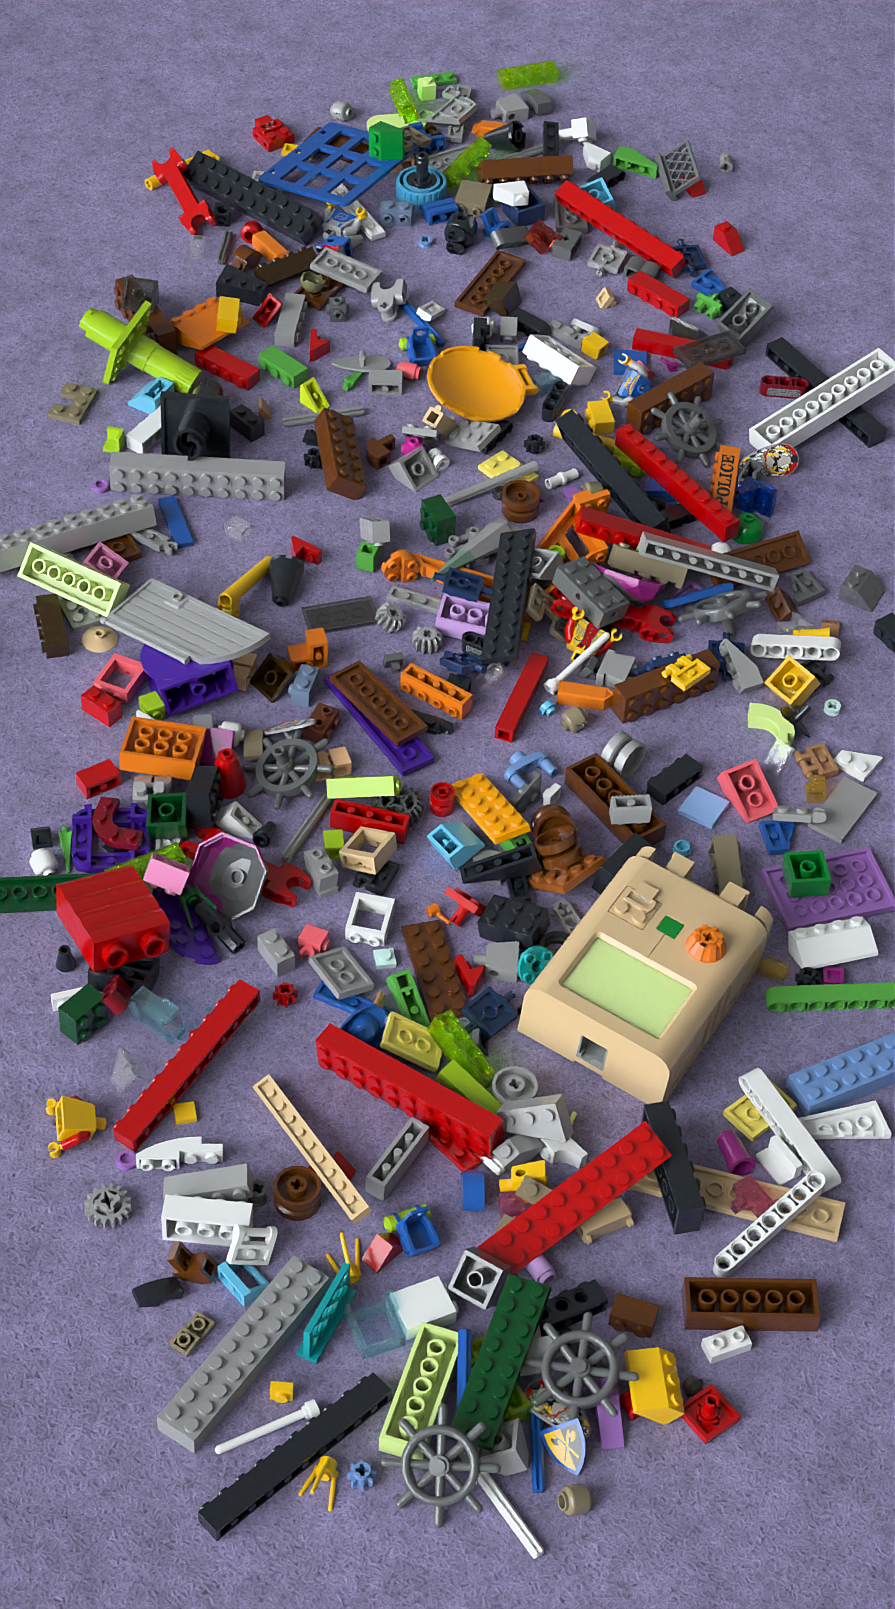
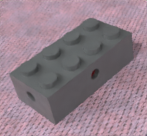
M584 556L558 566L552 583L580 611L584 610L585 617L597 629L625 617L630 602Z

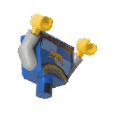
M622 354L626 357V360L624 362L619 360V362L630 367H627L614 394L615 397L609 391H603L608 397H601V399L608 400V403L612 401L613 404L627 408L629 401L651 390L652 381L647 379L648 373L643 365L634 360L631 361L628 355Z

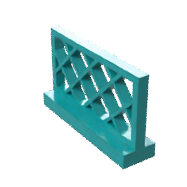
M344 1262L305 1328L304 1338L296 1352V1356L317 1364L356 1296V1290L349 1288V1263Z

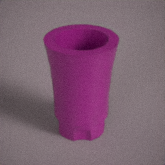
M733 1130L721 1132L716 1141L726 1162L728 1172L738 1176L751 1173L756 1167V1160L747 1151L739 1136Z

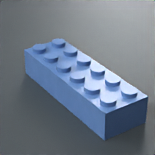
M894 1033L788 1075L786 1091L797 1104L802 1114L809 1116L830 1111L895 1084Z

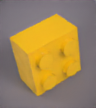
M788 656L765 682L771 691L793 709L796 705L801 706L821 684L814 675L791 656Z

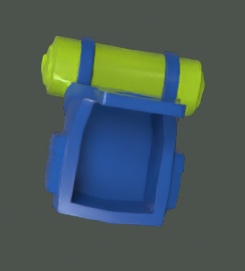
M429 326L414 327L411 337L405 336L399 340V347L402 351L407 350L410 363L418 364V366L430 365L434 357L438 356L435 345L436 339L433 334H429ZM418 331H425L421 336L416 334Z
M425 1203L415 1205L398 1213H391L389 1216L384 1217L385 1229L389 1233L396 1231L400 1235V1244L409 1258L426 1254L441 1245L440 1234L436 1225H432L430 1221L431 1211Z

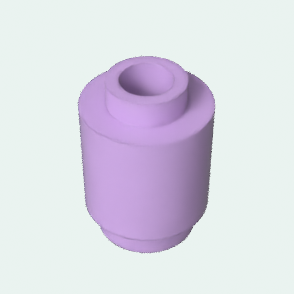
M542 1254L525 1266L536 1282L550 1285L556 1279L555 1269Z

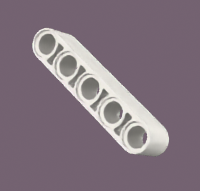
M757 634L752 639L750 651L753 656L760 658L786 659L788 656H791L793 659L833 661L839 658L841 641L835 637Z

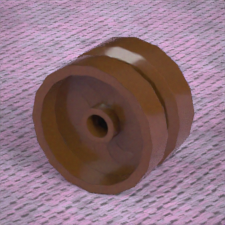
M515 480L506 484L502 493L501 512L503 516L511 522L523 524L536 519L539 514L540 490L538 486L527 480Z
M547 804L540 807L531 819V831L535 839L544 831L560 825L573 826L576 832V826L569 811L557 804Z
M560 825L548 829L534 840L535 848L541 855L540 860L545 870L552 871L566 868L580 860L583 856V849L577 841L575 829L570 825Z
M290 1166L278 1173L274 1180V1206L277 1212L282 1217L292 1221H303L317 1213L321 1205V1181L318 1175L312 1169L304 1166Z

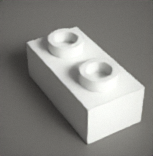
M743 1325L703 1338L701 1347L710 1364L750 1351L752 1342Z

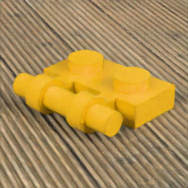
M687 654L678 658L676 663L669 664L662 672V676L664 678L672 676L671 682L683 691H686L709 675L711 668L699 659L692 662V656Z

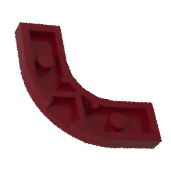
M101 797L93 814V826L101 841L111 847L139 851L145 836L144 832L116 826L114 818L121 804L119 798Z

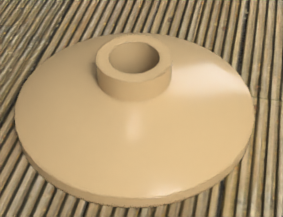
M104 626L90 628L82 635L83 646L92 652H107L118 643L117 633L113 629Z

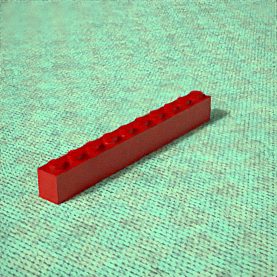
M566 180L554 193L559 204L614 240L619 241L620 244L646 261L661 266L660 270L672 278H675L686 266L683 253L675 251L669 244L661 242L657 236H652L645 228L641 229L634 221H629L623 214L615 212L611 206H606L600 199L592 197L586 190H581L575 183Z
M630 423L616 429L614 445L719 539L726 542L737 536L740 520Z
M240 979L235 985L230 986L226 996L216 1003L215 1009L210 1014L205 1016L200 1027L193 1030L190 1039L179 1047L173 1059L168 1060L164 1070L154 1077L148 1089L142 1091L138 1101L128 1108L123 1119L116 1122L113 1128L116 1141L134 1152L138 1150L261 1002L258 989Z

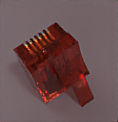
M538 219L524 239L542 255L550 249L555 239L560 241L562 236Z

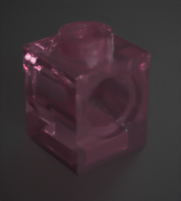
M516 1191L499 1193L498 1211L500 1218L507 1214L515 1219L525 1211L523 1200L514 1195Z

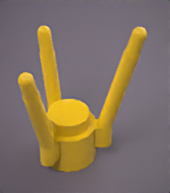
M341 1232L340 1238L345 1262L350 1264V1283H355L362 1276L360 1270L359 1238L355 1239L354 1264L350 1261L345 1236ZM327 1253L326 1257L337 1275L339 1268L331 1255Z
M322 1456L318 1465L314 1466L312 1473L298 1495L302 1496L315 1476L317 1478L310 1491L311 1494L315 1493L321 1480L328 1481L331 1479L328 1510L332 1511L336 1480L339 1472L336 1471L337 1461L332 1457Z

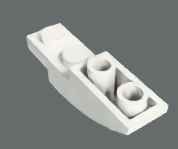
M202 1137L168 1140L137 1153L136 1166L137 1169L144 1171L152 1169L172 1171L180 1169V1162L194 1164L196 1162L216 1164L217 1162H223V1144H202Z

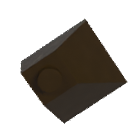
M269 652L249 682L271 703H274L293 677L294 668L282 656Z

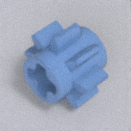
M360 1460L356 1465L351 1464V1472L347 1473V1479L352 1480V1488L357 1486L363 1491L364 1487H373L372 1479L376 1478L377 1472L371 1471L372 1463L368 1464Z

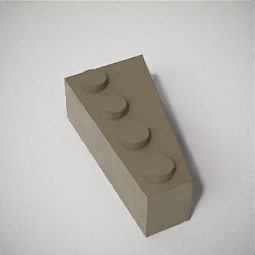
M620 542L619 545L613 544L607 562L611 567L633 574L637 572L638 575L646 578L654 577L655 580L667 584L671 582L675 587L682 588L688 568L641 556L637 547L636 549L629 548L630 545Z
M736 834L713 835L708 849V856H711L710 867L711 870H715L713 872L714 886H718L715 894L718 896L729 882L745 888V877L741 876L743 860L739 859L741 844L740 841H737Z

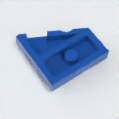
M708 268L691 282L692 288L707 296L709 294L712 296L714 293L719 294V292L727 289L717 276L714 277L711 268Z
M760 821L758 827L768 855H779L788 852L795 822Z

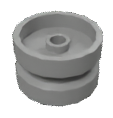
M620 731L609 740L601 754V758L623 780H626L641 765L645 757L646 746L636 739L633 740L627 733Z
M509 1066L495 1074L492 1081L491 1095L501 1104L508 1101L537 1097L538 1082L534 1074L529 1070L519 1066Z

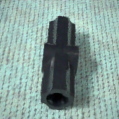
M206 901L197 905L194 913L207 926L208 933L211 936L217 937L232 954L243 949L246 941L233 928L230 919L224 918Z

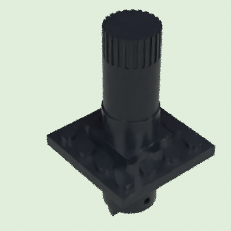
M210 378L201 379L194 386L192 393L161 391L162 455L188 456V461H192L197 457L231 458L230 396H223L224 391L217 381Z

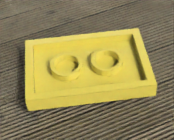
M502 450L479 464L478 469L492 478L523 464ZM531 472L515 480L536 482L539 480V475Z
M391 1011L387 1018L380 1047L435 1073L439 1067L446 1037Z
M770 1080L794 1112L797 1109V1104ZM746 1094L723 1111V1116L751 1142L771 1129Z

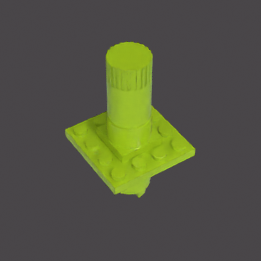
M145 300L128 325L102 309L98 311L90 307L86 311L79 327L86 331L85 337L110 351L103 383L109 385L111 381H115L119 375L118 371L125 369L128 363L156 379L162 377L174 382V389L180 393H190L194 389L202 375V370L145 336L146 326L149 323L148 318L152 312L150 311V302Z

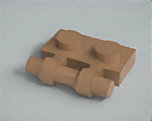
M824 743L806 747L805 754H802L799 750L794 753L797 765L801 766L804 777L808 778L810 782L816 780L814 774H819L822 779L838 775L839 768Z

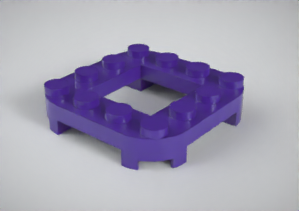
M131 803V808H119L114 818V824L120 828L131 827V830L144 832L145 836L139 851L92 853L93 814L95 809H92V804H86L84 809H81L76 814L73 813L72 861L79 872L102 873L132 865L136 871L147 868L151 859V840L146 828L147 811L138 807V803Z

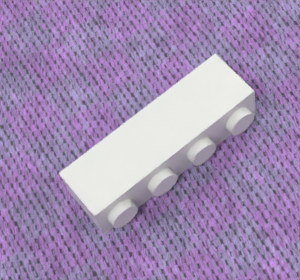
M161 405L132 431L127 433V448L137 453L145 454L161 440Z

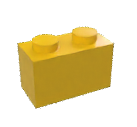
M220 296L216 331L236 334V329L241 324V317H238L241 316L242 306H239L240 299Z
M608 400L588 402L584 413L585 418L589 419L588 424L592 428L593 433L598 435L613 434L615 421Z

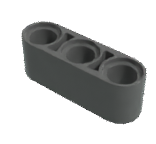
M527 226L502 228L490 234L496 250L521 247L532 242L527 237L529 233Z

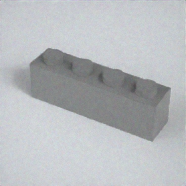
M286 293L275 330V345L294 347L295 343L299 342V332L302 331V322L305 320L304 311L307 312L308 302H305V295Z
M412 1117L366 1176L365 1191L382 1201L386 1199L428 1143L429 1126Z
M246 1163L164 1177L163 1200H165V1195L174 1194L214 1200L224 1199L226 1201L253 1197V1174Z

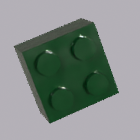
M441 494L423 499L420 508L421 520L419 521L421 530H425L428 540L432 541L435 546L448 543L449 536L455 535L456 515Z
M186 792L148 794L146 828L150 840L189 838Z
M87 984L58 1007L60 1032L78 1045L82 1041H87L95 1030L103 1028L107 1023L106 1004L102 1001L103 994L90 984Z

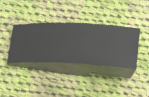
M533 89L519 93L529 108L537 114L551 112L552 101L542 91Z

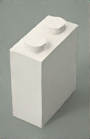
M439 1276L390 1293L389 1305L407 1340L417 1336L421 1322L438 1327H444L456 1322V1315L459 1312L457 1304L454 1300L451 1301L446 1283L441 1282Z

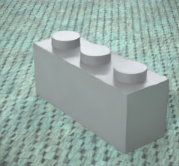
M378 516L360 517L361 539L374 544V546H383L385 542H390L389 520Z

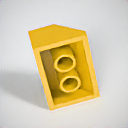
M660 1347L624 1352L627 1371L639 1374L638 1381H629L633 1412L663 1425L684 1415L683 1398L674 1353Z

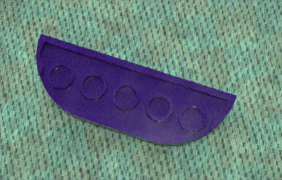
M159 886L154 888L152 895L170 922L169 945L182 957L185 955L195 959V963L218 964L220 957L202 921L194 913V906L187 905L194 927L193 930H190L183 905L179 900L181 895L176 894L173 896L164 892L165 889Z

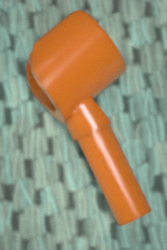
M433 903L426 907L427 910L425 912L429 917L436 915L447 925L451 923L440 912L438 904Z

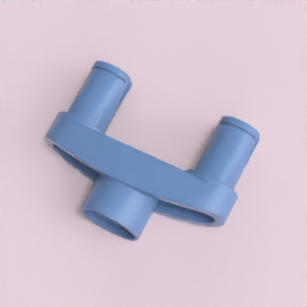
M517 751L510 758L512 765L506 770L504 779L519 790L524 783L529 785L522 778L525 775L524 773L531 772L536 768H542L550 778H553L558 774L559 769L543 751L526 755L523 751Z

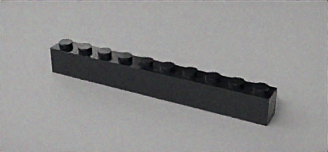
M783 337L767 343L765 355L789 377L806 379L809 382L807 392L829 379ZM861 406L838 419L841 424L868 448L885 441L887 429Z
M374 1372L368 1377H362L353 1389L346 1390L338 1401L327 1405L323 1413L318 1417L311 1418L299 1432H293L284 1444L277 1445L269 1456L258 1460L249 1472L239 1475L235 1483L229 1488H223L215 1499L204 1503L198 1511L199 1523L218 1541L389 1403L392 1390Z

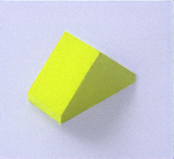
M314 377L300 385V403L315 413L321 412L323 408L330 407Z

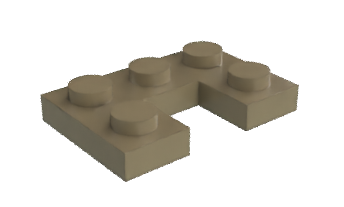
M412 126L401 127L404 130L405 152L411 151L413 148V144L409 143V140L415 143L417 147L431 144V138Z
M66 382L60 392V397L73 399L70 407L53 403L47 413L48 418L80 425L96 398L98 389Z
M535 583L530 588L525 612L536 622L542 619L543 613L551 618L553 621L550 634L559 642L564 643L566 641L565 632L554 628L556 621L561 618L563 619V617L551 611V606L555 599ZM560 605L555 606L559 610L565 609L563 606Z
M525 1175L514 1195L534 1205L552 1190ZM504 1214L494 1233L498 1232L514 1220V1218Z

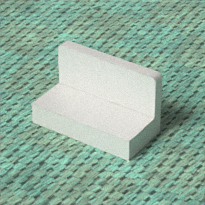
M778 1134L770 1138L768 1148L757 1153L755 1156L780 1186L801 1174L803 1164Z

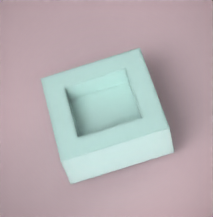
M393 948L373 950L376 970L396 968L397 963Z

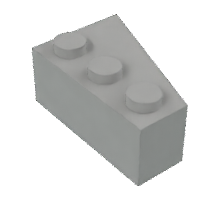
M563 1094L504 1102L497 1111V1115L503 1119L504 1132L567 1143L574 1133Z

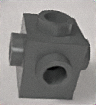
M329 297V304H326V314H329L330 322H346V314H349V304H346V297Z

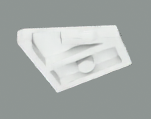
M841 750L833 760L840 770L864 782L882 762L883 757Z

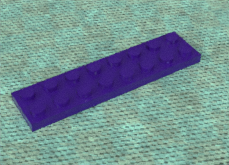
M330 675L324 677V683L402 776L435 762L433 754L418 737L397 747L330 682Z

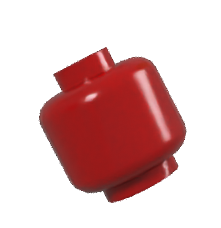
M257 221L247 222L241 229L242 239L246 243L252 244L253 234L263 231L261 224Z

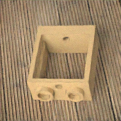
M361 826L339 851L341 868L376 875L397 850L395 833ZM364 844L378 847L374 853L359 851Z

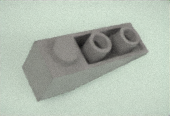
M727 638L724 639L720 644L719 650L727 662L726 668L732 675L734 688L738 690L739 694L759 689L764 682L757 665Z

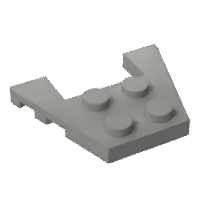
M450 85L442 92L443 97L450 100L436 112L426 109L420 110L415 115V120L460 125L478 107L474 101L467 96H462L459 90L455 91L454 87Z

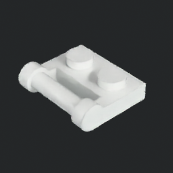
M235 1225L233 1228V1239L226 1259L227 1262L235 1265H268L278 1234L277 1228L275 1226L248 1228L243 1225ZM244 1236L266 1237L265 1241H243Z

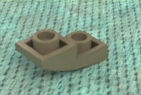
M263 729L247 730L244 732V761H258L264 752Z
M196 1311L188 1324L179 1329L169 1345L188 1357L213 1330L216 1324L205 1315Z

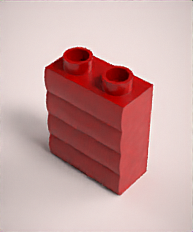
M132 865L56 884L57 915L93 972L108 968H118L129 962L147 957L154 958L162 953L169 952V919Z

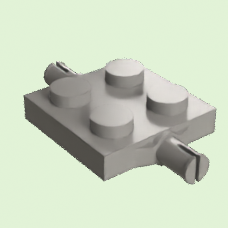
M616 240L613 241L611 246L598 243L588 260L587 266L598 269L596 271L597 276H602L604 271L618 274L628 256V251L619 249L620 243L619 241L616 242Z

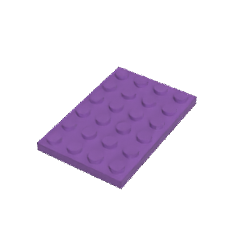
M869 847L825 856L831 877L828 895L789 898L782 865L764 868L760 871L762 880L787 932L797 928L813 927L816 924L832 923L835 920H847L855 916L867 917L895 911V897Z

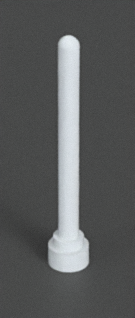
M608 632L602 634L556 678L548 679L543 684L545 690L554 695L558 691L560 680L564 681L610 638V634Z
M314 1399L307 1401L296 1412L217 1445L215 1452L222 1454L303 1418L318 1417L320 1415L319 1408Z

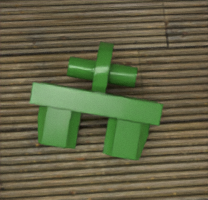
M699 292L696 295L697 301L694 304V310L702 313L706 308V316L712 320L717 316L721 317L724 315L722 312V301L718 299L719 294L714 293L712 296L710 294L705 296Z

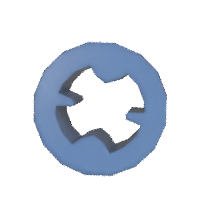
M421 235L418 238L419 247L424 249L432 247L433 239L431 236Z

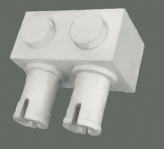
M586 117L571 120L572 128L559 130L560 139L565 141L577 140L583 143V145L585 141L591 144L592 141H597L595 122Z

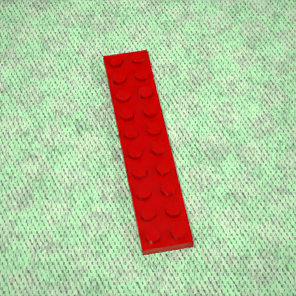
M644 1121L476 1248L511 1266L509 1274L515 1275L672 1155L648 1123Z

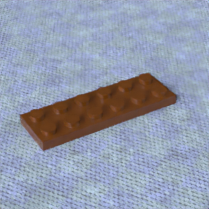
M497 250L456 299L454 307L484 317L490 307L481 301L497 281L512 282L526 265V260Z
M799 530L723 553L773 567L777 570L778 574L811 563ZM710 575L714 586L722 583H731L733 588L744 585L743 583Z
M360 660L330 675V682L397 747L427 731L428 726Z
M440 919L401 926V932L430 1023L464 1018L465 1016L460 1011L468 1003Z

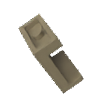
M462 179L454 201L458 206V213L464 212L475 217H481L480 214L485 212L488 199H491L492 184Z

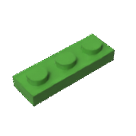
M453 72L410 77V82L414 89H418V78L433 77L436 86L457 84V79Z

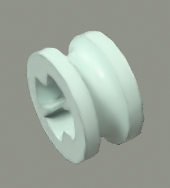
M835 699L827 700L824 712L829 716L839 715L841 709L840 702Z

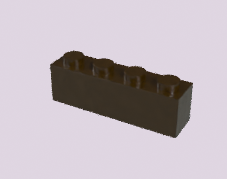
M304 246L298 249L297 253L293 254L292 251L285 254L282 259L279 257L272 259L270 264L265 262L258 265V269L253 273L256 278L266 282L267 287L311 270L310 264L317 255L313 246L309 248Z
M58 594L36 596V604H33L34 614H38L36 616L37 627H41V629H38L39 639L44 641L41 642L42 653H46L47 659L69 656L68 641Z

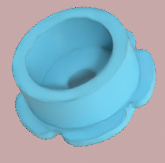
M549 699L539 708L542 715L550 716L556 711V702L553 703Z
M678 840L674 844L673 853L676 852L684 857L691 854L690 844L686 840Z

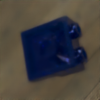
M747 476L738 483L737 490L739 494L735 498L737 508L742 512L752 514L756 511L760 515L770 518L774 513L778 490L750 476Z

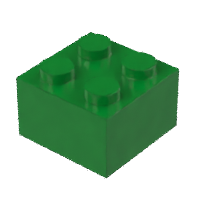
M824 851L785 852L782 870L789 898L828 895L831 877Z

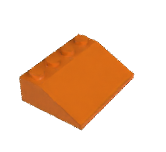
M210 297L206 302L197 304L195 308L187 310L179 317L171 319L170 323L176 329V344L203 350L231 334L216 331L219 299ZM242 314L238 316L241 317V324L236 330L249 324V320Z
M132 716L119 752V770L191 780L195 766L200 765L207 727Z

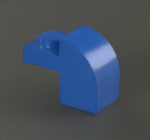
M495 207L489 208L480 214L485 225L482 231L490 239V234L493 231L511 227L509 220L500 222Z
M462 1171L460 1179L463 1211H485L484 1171Z

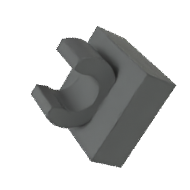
M403 652L384 655V668L390 667L392 674L399 673L400 666L404 660Z
M593 655L582 664L577 676L581 679L588 676L589 679L595 680L597 676L595 673L600 668L596 665L598 659Z

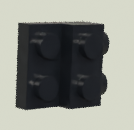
M474 317L472 346L479 347V350L485 351V344L489 345V338L486 337L490 335V325H487V318Z

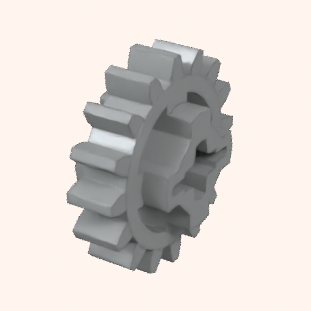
M110 1183L108 1188L101 1184L100 1190L94 1187L93 1194L88 1193L87 1200H84L85 1215H88V1221H94L96 1227L103 1224V1229H106L109 1224L112 1228H115V1223L117 1222L122 1225L123 1218L128 1219L129 1212L132 1211L131 1197H128L127 1190L121 1192V1186L115 1189L112 1183Z

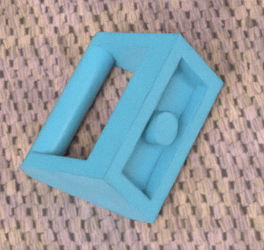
M225 1261L217 1266L218 1278L244 1307L256 1300L270 1284L254 1265H235ZM243 1266L260 1286L248 1289L233 1271Z

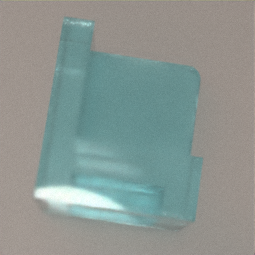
M548 370L532 377V381L539 386L538 396L540 398L548 395L553 384L557 381V378Z

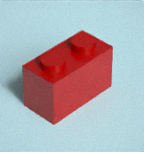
M95 685L81 695L82 710L106 726L111 727L122 718L121 702Z
M107 759L76 772V784L84 796L89 799L120 786L121 773L113 762Z

